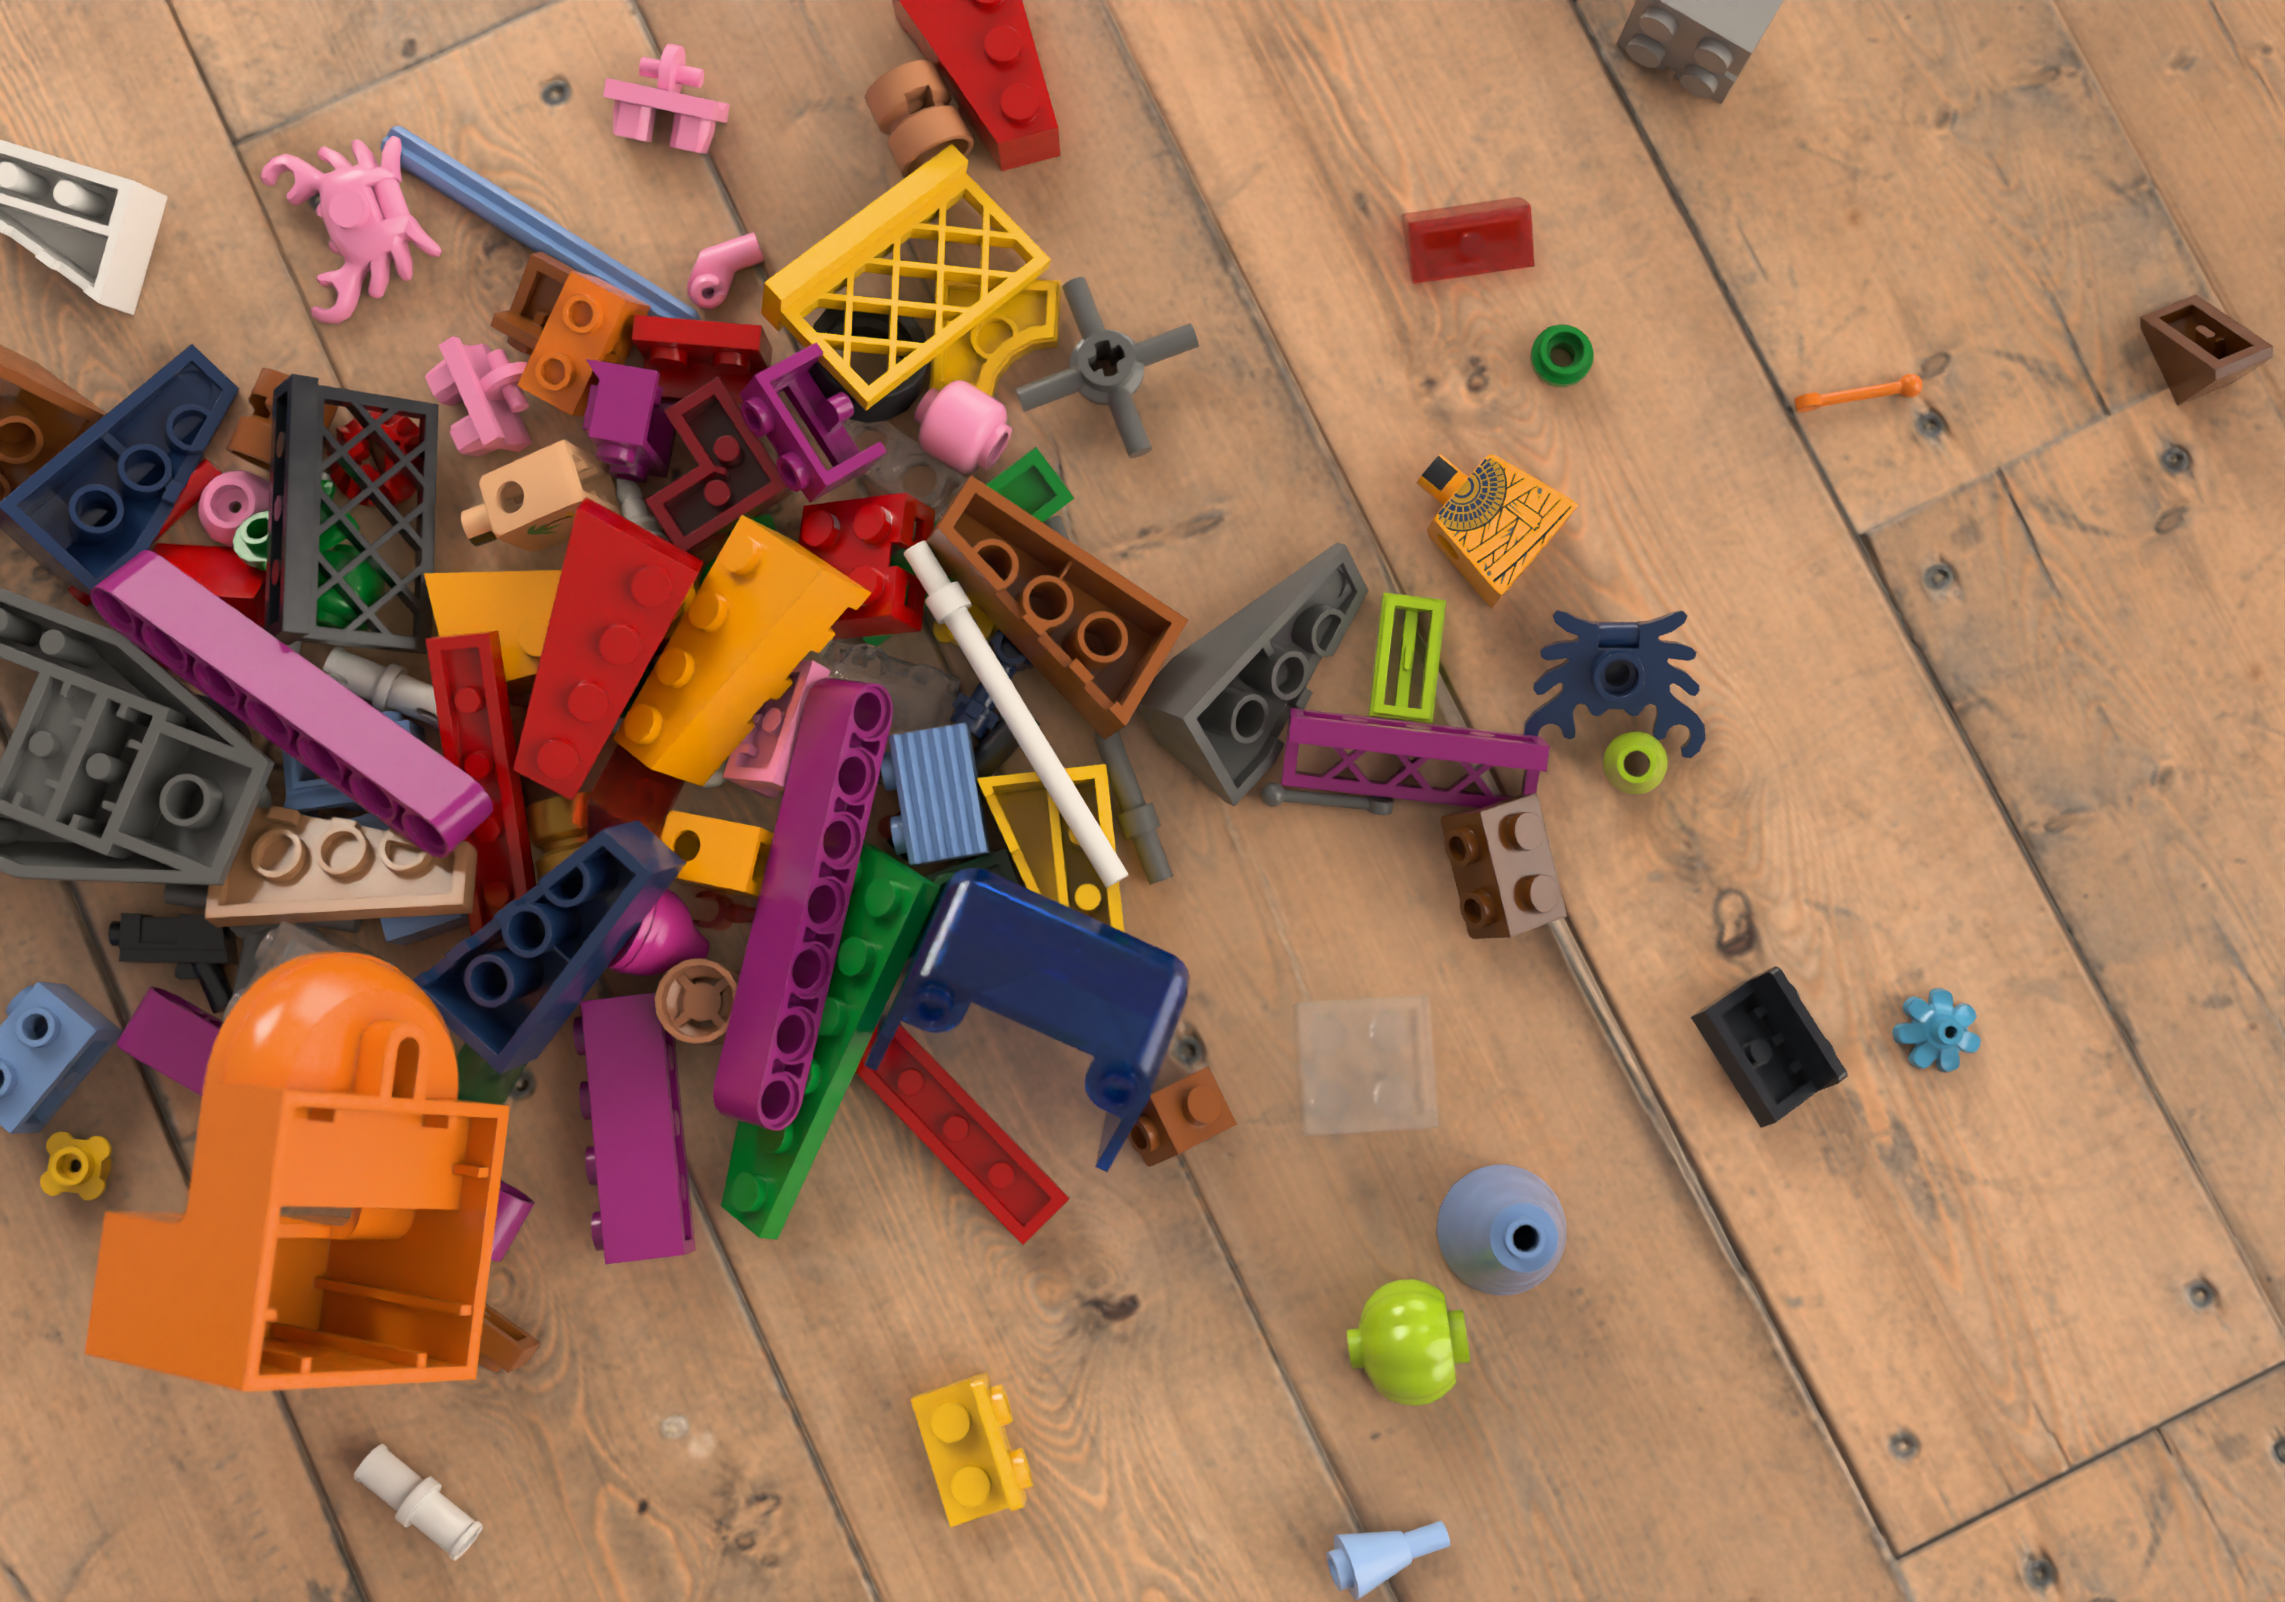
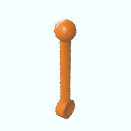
M1909 373L1903 375L1898 382L1825 394L1808 393L1796 397L1794 402L1796 412H1808L1822 406L1901 394L1905 398H1913L1921 393L1923 382L1916 374Z

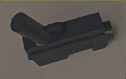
M121 913V921L111 922L108 937L112 946H119V962L177 964L175 977L180 980L198 979L213 1014L231 1009L238 1002L232 999L233 990L221 965H238L235 933L230 927H215L205 919L204 914H179V918L153 917L140 913Z

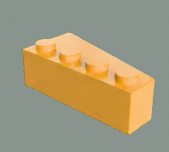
M741 515L613 740L650 769L703 787L755 727L752 718L766 701L771 699L778 701L793 684L788 675L810 650L820 653L836 634L831 628L836 620L848 607L857 610L871 592L794 540Z
M562 570L424 573L439 636L498 630L508 698L532 693ZM696 577L653 657L662 654L700 588L698 577Z

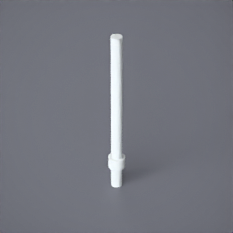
M926 541L913 545L904 552V556L929 595L925 600L926 605L938 624L946 623L1105 887L1108 888L1127 877L1129 875L969 613L968 608H970L972 603L958 581L951 583Z

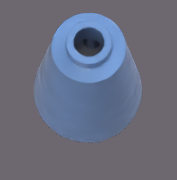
M1495 1164L1474 1170L1451 1186L1439 1207L1436 1234L1445 1261L1455 1275L1464 1283L1488 1294L1514 1295L1539 1285L1556 1268L1566 1243V1220L1560 1201L1545 1181L1523 1168ZM1519 1227L1518 1238L1513 1243V1233Z

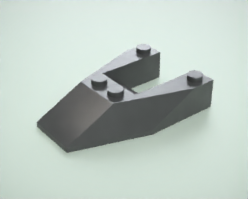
M0 587V657L39 672L0 761V871L21 879L223 886L275 763L151 655L119 632Z

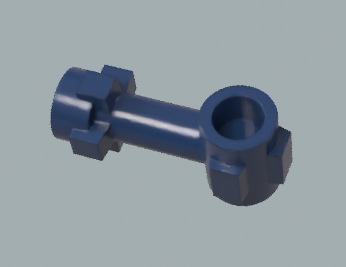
M997 629L990 642L995 648L997 659L1010 680L1016 672L1027 668L1033 669L1034 665ZM980 681L971 697L959 692L951 705L955 711L949 720L954 724L966 723L970 727L971 735L982 740L987 730L991 731L1001 718L992 711L995 704Z

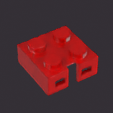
M906 492L803 505L798 544L871 592L857 610L848 607L831 626L832 630L836 633L831 640L921 632L926 591L918 577L898 566L890 567L892 545L896 544L908 550L913 545L928 539L934 528L936 510ZM914 522H917V523H916V531H915V540L913 541L912 538H913ZM907 585H908V586H909V589H908V598H907V606H906V605H904V604H905V596H906V587H907Z

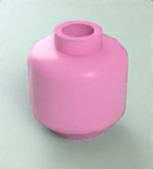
M962 380L952 381L941 391L931 388L922 398L914 416V420L921 424L918 436L921 449L961 474L973 473L979 468L986 471L993 467L1007 446L1012 433V427L1006 424L1007 413L1005 406L975 386Z

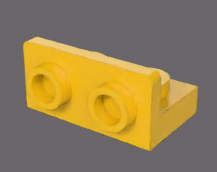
M987 1372L913 1396L910 1399L950 1527L1006 1508H1010L1011 1512L1024 1508L1027 1498L1024 1489L1033 1487L1034 1483L1023 1448L1011 1450L1004 1425L1013 1422V1415L1002 1384L992 1387Z

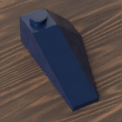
M191 344L1 500L0 528L47 572L90 596V590L143 550H150L187 485L191 474L196 469L238 395L239 388Z

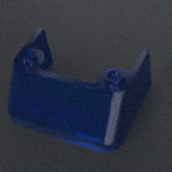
M978 868L964 869L954 874L946 883L884 1009L864 1066L877 1071L901 1021L927 1032H946L961 1023L971 1003L977 1004L1094 1056L1087 1069L1085 1090L1089 1099L1097 1107L1106 1111L1095 1167L1108 1172L1151 1096L1187 1001L1190 984L1189 972L1185 964L1178 957L992 872Z

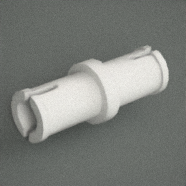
M339 646L331 651L323 667V671L331 673L327 675L355 695L373 702V707L380 712L392 710L401 712L404 715L430 724L439 730L433 685L408 676L407 669L395 663L385 667L347 652L346 649Z
M384 1444L378 1445L358 1466L353 1475L354 1479L359 1483H363L396 1510L397 1513L394 1519L405 1528L413 1524L445 1550L454 1561L460 1558L479 1536L483 1525L478 1521H474L440 1493L442 1485L431 1476L426 1479L421 1478L389 1452Z

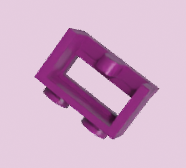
M817 342L754 375L739 394L744 401L741 404V413L746 425L757 437H764L766 435L779 455L776 465L781 479L793 492L802 491L809 503L853 478L864 475L887 453L881 441L862 452L859 451L843 426L854 414V407L850 398L845 393L839 392L826 399L808 372L823 355V351ZM785 392L833 468L828 471L825 469L781 401L778 393Z
M586 359L599 379L598 386L591 385L582 427L587 433L588 438L597 447L595 458L610 464L609 475L617 479L645 483L647 482L648 475L667 478L676 429L664 410L675 403L661 401L663 387L658 385L660 376L658 371Z

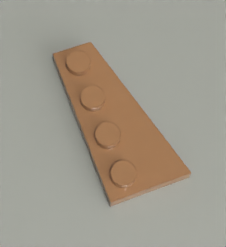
M272 805L270 809L256 807L224 885L209 886L205 919L215 927L472 913L477 850L469 842L463 841L447 857L438 858L426 853L391 827L385 831L364 827L357 821L332 817L331 820L301 815L294 809Z

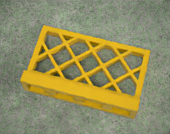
M953 144L946 147L764 282L761 314L777 331L786 327L805 348L817 342L823 351V355L818 359V362L866 411L1048 270L1051 259L966 173L969 161ZM964 198L981 216V230L946 226V211ZM937 218V225L929 224ZM909 238L937 241L936 264L901 261L900 245ZM945 242L980 245V269L944 265ZM989 246L1014 249L1026 264L1016 272L989 270ZM892 252V260L883 259L885 256ZM864 272L891 275L890 299L853 296L854 280ZM899 276L935 280L934 304L898 300ZM944 281L979 284V301L971 307L943 305ZM988 285L997 286L988 293ZM846 286L845 295L836 294ZM816 308L845 310L843 335L817 333L804 317ZM852 312L889 315L888 340L851 336ZM898 316L934 319L933 336L924 343L898 341ZM942 320L952 321L942 329ZM835 350H843L842 358ZM851 351L888 355L887 372L868 386L850 367ZM896 356H905L903 360L896 364Z

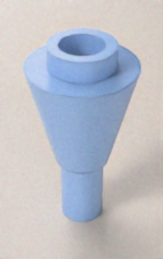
M1442 1521L1402 1533V1531L1335 1534L1333 1538L1334 1550L1328 1551L1326 1558L1336 1588L1339 1591L1348 1589L1351 1596L1358 1600L1411 1564L1412 1559L1449 1547L1450 1539Z

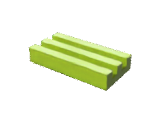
M1383 593L1368 717L1433 723L1446 600ZM1395 608L1405 609L1395 704L1392 706L1384 705L1394 612ZM1419 611L1430 612L1420 706L1419 709L1408 708L1418 614Z

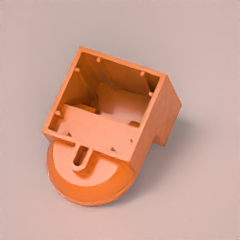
M326 951L299 956L280 964L262 976L242 995L223 1023L208 1061L186 1212H105L84 1354L243 1392L476 1380L510 1105L458 1099L459 1071L450 1032L433 1001L414 981L398 968L378 958L359 953ZM281 1206L352 1208L350 1218L333 1215H280Z

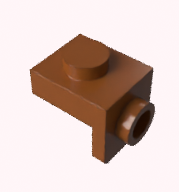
M544 252L531 253L510 310L495 313L490 326L507 335V343L520 352L531 355L570 272L579 271Z
M1209 1066L1121 1109V1114L1126 1123L1128 1139L1133 1148L1141 1154L1148 1167L1179 1155L1237 1125Z

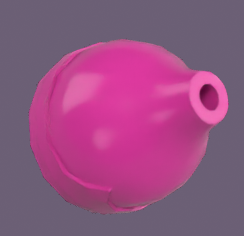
M667 888L608 965V968L614 972L628 973L635 976L662 974L684 960L705 959L710 944L696 928L685 903Z

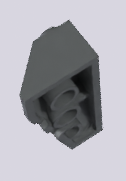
M1335 543L1174 656L1155 676L1137 706L1158 743L1223 801L1235 806L1275 763L1285 745L1278 737L1289 719L1290 708H1305L1313 693L1306 688L1322 657L1334 655L1369 591L1346 545Z

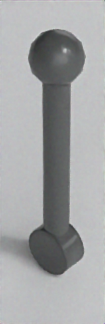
M1276 782L1266 784L1261 790L1262 801L1270 807L1279 806L1282 802L1362 809L1378 815H1389L1393 811L1394 800L1388 797H1359L1286 790Z

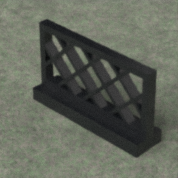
M291 374L273 390L264 630L288 645L301 641L427 654L426 639L432 637V605L424 573H434L439 404L318 385L319 378ZM324 404L346 407L364 429L341 446L323 425ZM368 411L383 414L375 420ZM393 415L419 419V445L406 456L380 427ZM368 435L372 437L394 463L391 468L373 482L347 453ZM324 446L331 455L322 462ZM417 456H418V470H417L416 467L410 462V461H412V460H413L415 457H417ZM335 461L339 463L362 490L340 509L321 488L322 471ZM399 470L417 490V506L404 517L378 489ZM366 497L371 500L392 525L390 529L371 544L345 516L346 513ZM320 508L329 517L322 524H320ZM414 518H416V532L409 525ZM333 524L339 528L360 552L338 572L319 552V535ZM396 533H399L415 551V568L402 579L398 577L376 551ZM365 559L390 587L387 592L369 607L343 579L344 576ZM318 571L327 580L319 587ZM415 579L413 594L407 585ZM331 587L336 590L358 615L343 629L316 626L317 599ZM397 595L413 613V637L392 635L374 613ZM364 622L372 632L355 631V629Z

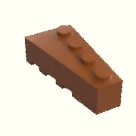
M970 475L954 496L926 540L944 572L954 582H959L965 594L1104 740L1127 725L1188 622L1187 618L972 475Z

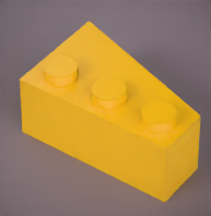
M1106 764L1065 768V771L1116 853ZM1028 772L977 778L1064 970L1128 963L1119 882L1108 888L1105 887L1037 773Z

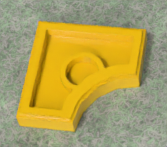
M1035 279L931 360L929 390L935 388L941 391L952 381L962 380L994 398L998 381L1013 362L1034 350L1058 347L1061 281ZM944 281L943 305L971 307L979 301V284ZM988 285V293L997 286ZM942 320V329L952 321Z

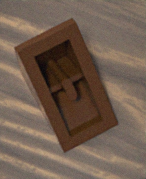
M2196 294L2140 317V328L2177 406L2236 382L2273 357V346Z

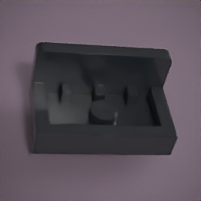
M1777 966L1740 982L1691 1016V1019L1760 1128L1778 1122L1816 1092L1839 1084L1848 1076L1833 1046L1824 1037L1801 1001L1798 991L1789 982L1781 968Z

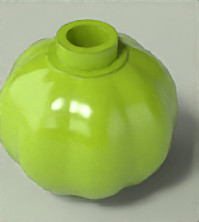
M1417 1279L1396 1280L1386 1283L1375 1290L1365 1303L1359 1321V1328L1347 1329L1352 1369L1365 1368V1373L1376 1390L1390 1401L1401 1405L1419 1406L1431 1404L1442 1398L1457 1383L1454 1364L1470 1363L1463 1309L1447 1311L1444 1292L1427 1282Z

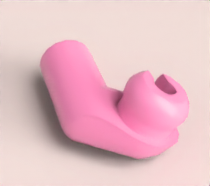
M752 232L723 242L700 252L687 285L688 296L695 305L705 309H712L721 305L728 294L736 271L765 262L755 233Z

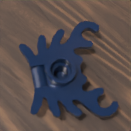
M1556 610L1553 614L1555 623L1566 632L1575 634L1578 637L1574 640L1556 641L1544 646L1540 650L1541 658L1567 659L1563 663L1546 670L1534 682L1533 690L1537 695H1542L1559 683H1562L1563 686L1562 690L1555 697L1531 713L1524 723L1523 734L1538 736L1543 726L1555 724L1561 728L1564 738L1571 740L1575 737L1576 733L1573 711L1576 705H1586L1590 713L1595 716L1602 715L1608 709H1623L1629 715L1637 716L1643 711L1645 706L1652 704L1656 706V717L1652 729L1653 736L1657 740L1664 739L1667 731L1672 726L1684 725L1689 729V737L1680 747L1681 755L1685 758H1692L1696 755L1706 739L1705 725L1692 709L1673 696L1670 692V685L1674 683L1689 695L1696 696L1700 691L1699 684L1685 670L1670 664L1667 660L1689 661L1695 659L1697 652L1692 647L1680 642L1659 639V636L1671 633L1683 625L1687 619L1686 613L1682 610L1674 611L1649 621L1598 622L1588 621L1568 612Z

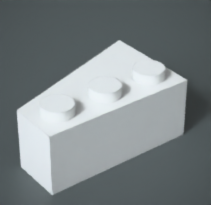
M0 140V232L10 236L32 252L42 263L84 290L85 294L99 304L134 315L168 196L133 180Z

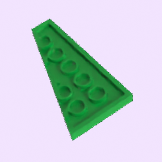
M866 840L863 841L799 1112L792 1123L782 1130L772 1131L742 1121H738L721 1207L758 1238L778 1240L940 889L938 885Z

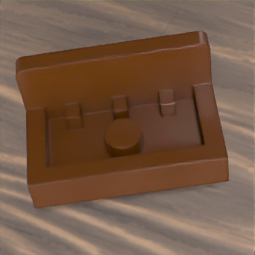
M1537 793L1522 794L1473 811L1455 812L1441 817L1440 822L1445 838V851L1451 862L1460 899V911L1470 938H1510L1567 917Z

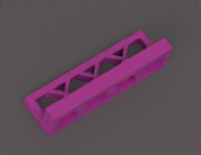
M1290 708L1281 785L1482 808L1515 797L1493 794L1480 776L1493 766L1524 769L1521 795L1537 793L1540 771H1547L1550 746L1541 736ZM1299 743L1333 747L1342 758L1322 774L1296 771ZM1345 749H1353L1349 753L1345 751ZM1370 751L1396 754L1405 766L1387 780L1376 781L1368 780L1354 761L1365 752ZM1407 756H1414L1415 758L1410 761ZM1431 758L1460 762L1468 773L1446 789L1431 787L1417 768ZM1470 763H1474V764H1478V765L1473 768ZM1348 766L1357 778L1336 775ZM1409 774H1412L1420 785L1402 784L1399 782ZM1475 781L1483 793L1463 791V789Z

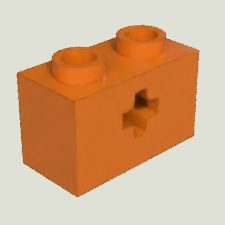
M571 271L517 386L571 416L585 417L591 385L598 386L599 379L586 359L624 365L634 344L632 341L634 315L647 316L652 306L599 277Z

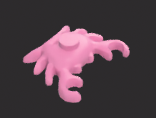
M392 136L386 141L382 151L380 167L365 143L355 139L351 142V149L358 163L355 166L342 154L324 146L319 148L317 155L321 160L334 167V171L327 174L322 173L302 159L288 154L273 157L262 169L260 179L268 187L276 185L277 178L283 172H292L295 183L292 189L287 192V201L295 206L302 204L316 194H320V203L317 206L316 212L323 219L329 234V248L335 254L343 256L345 260L342 268L324 272L317 276V281L320 285L334 287L338 295L336 304L332 308L323 309L320 306H314L310 309L311 316L324 324H339L350 318L357 306L363 281L370 271L369 295L378 299L382 297L390 279L392 259L397 273L402 280H411L413 276V260L409 249V241H412L416 247L431 257H440L442 253L439 245L421 228L416 218L410 215L399 186V183L402 182L400 168L402 144L400 138Z

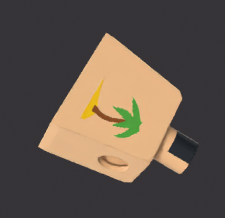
M561 440L483 475L479 481L484 503L464 510L461 513V522L465 534L476 547L499 539L532 552L569 541L577 506L586 497L623 517L620 509L621 505L618 503L616 496L617 485L615 478L609 475L610 464L597 460L594 455L566 440Z

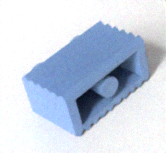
M966 723L888 736L891 751L884 752L881 772L886 791L897 790L901 815L890 817L891 833L896 854L908 853L909 865L912 866L989 854L990 846L980 786L977 780L978 774L970 727Z

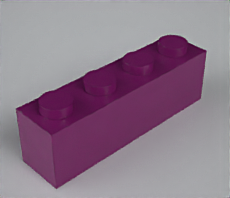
M656 992L581 1001L582 1016L575 1017L573 1022L575 1048L579 1056L586 1055L588 1081L580 1083V1108L584 1120H592L594 1146L586 1148V1173L590 1185H598L600 1211H595L592 1214V1239L597 1251L604 1250L605 1265L680 1256L696 1251L675 1037L663 1028L656 1015Z

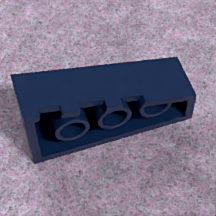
M638 820L603 829L539 880L540 883L519 899L511 901L494 915L493 920L471 937L463 939L444 954L445 957L428 971L420 973L412 981L433 1001L447 1027L499 1074L512 1070L539 1057L680 873L686 862Z

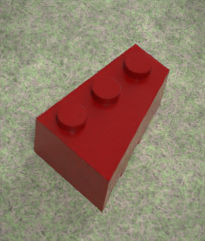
M892 0L897 21L906 34H910L925 58L936 63L952 97L959 106L960 112L1001 171L1061 156L1058 124L1022 0Z

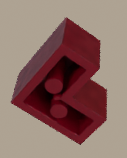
M716 377L664 410L699 464L698 467L645 499V502L675 546L695 556L732 532L741 515L753 519L793 494L792 490L781 479L776 464L759 438L746 425L739 407L719 377Z

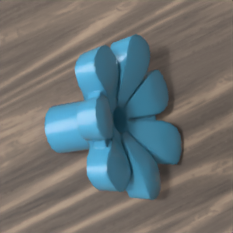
M1943 988L1931 990L1928 1004L1917 996L1909 997L1904 1002L1902 1008L1904 1013L1912 1019L1911 1023H1899L1893 1028V1038L1896 1043L1900 1045L1913 1044L1915 1046L1908 1056V1061L1917 1069H1925L1935 1060L1937 1068L1941 1072H1951L1959 1067V1051L1967 1054L1974 1053L1979 1049L1981 1043L1979 1036L1969 1032L1967 1028L1977 1017L1975 1010L1967 1003H1960L1953 1007L1951 992Z

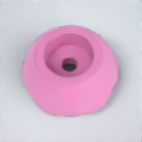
M243 470L229 471L215 477L203 490L198 505L199 519L206 533L213 540L233 548V537L241 523L256 513L269 510L270 483L256 474ZM236 503H241V510L233 513V506Z

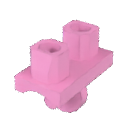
M667 44L661 60L648 57L641 58L639 74L657 79L658 89L606 78L603 97L615 99L613 135L651 142L656 108L675 112L670 147L707 154L714 135L716 121L727 123L730 104L680 94L682 85L701 88L704 80L703 69L686 66L685 50L680 45Z
M454 336L438 345L444 360L428 372L425 378L433 396L441 404L455 406L463 401L469 415L451 425L450 434L457 450L463 455L480 457L497 449L519 452L531 445L532 441L519 412L526 410L529 404L523 393L524 389L517 386L527 362L510 363L503 349L491 352L489 346L485 344L463 345L460 338Z

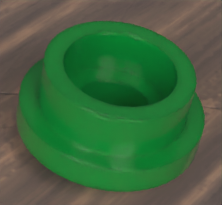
M1565 324L1554 325L1542 331L1534 341L1530 353V361L1535 374L1543 382L1555 387H1569L1579 383L1588 374L1594 359L1593 347L1589 338L1578 328ZM1555 349L1565 350L1571 357V364L1564 367L1556 365L1551 359L1550 352Z

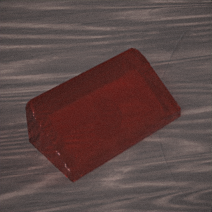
M1522 197L1431 209L1401 215L1413 284L1535 266L1531 204Z
M618 744L588 799L587 839L590 840L603 829L637 820L658 838L665 824L666 817L670 810H672L686 781L650 769Z

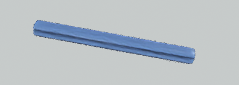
M392 127L387 136L382 140L381 151H383L386 141L392 136L401 139L400 167L535 252H544L583 274L599 277L652 306L647 316L701 320L697 311L404 127Z

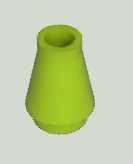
M1639 731L1626 732L1616 737L1608 745L1603 758V768L1608 781L1619 791L1634 795L1647 793L1656 788L1663 780L1668 766L1667 755L1662 744L1652 735ZM1641 751L1647 756L1648 769L1642 775L1632 776L1624 769V759L1631 752Z

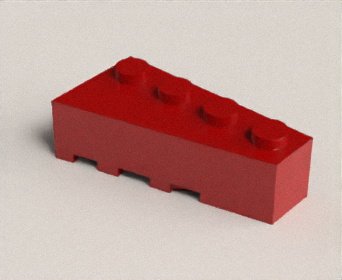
M587 497L576 509L513 768L514 771L572 801L586 779L704 563L699 558Z

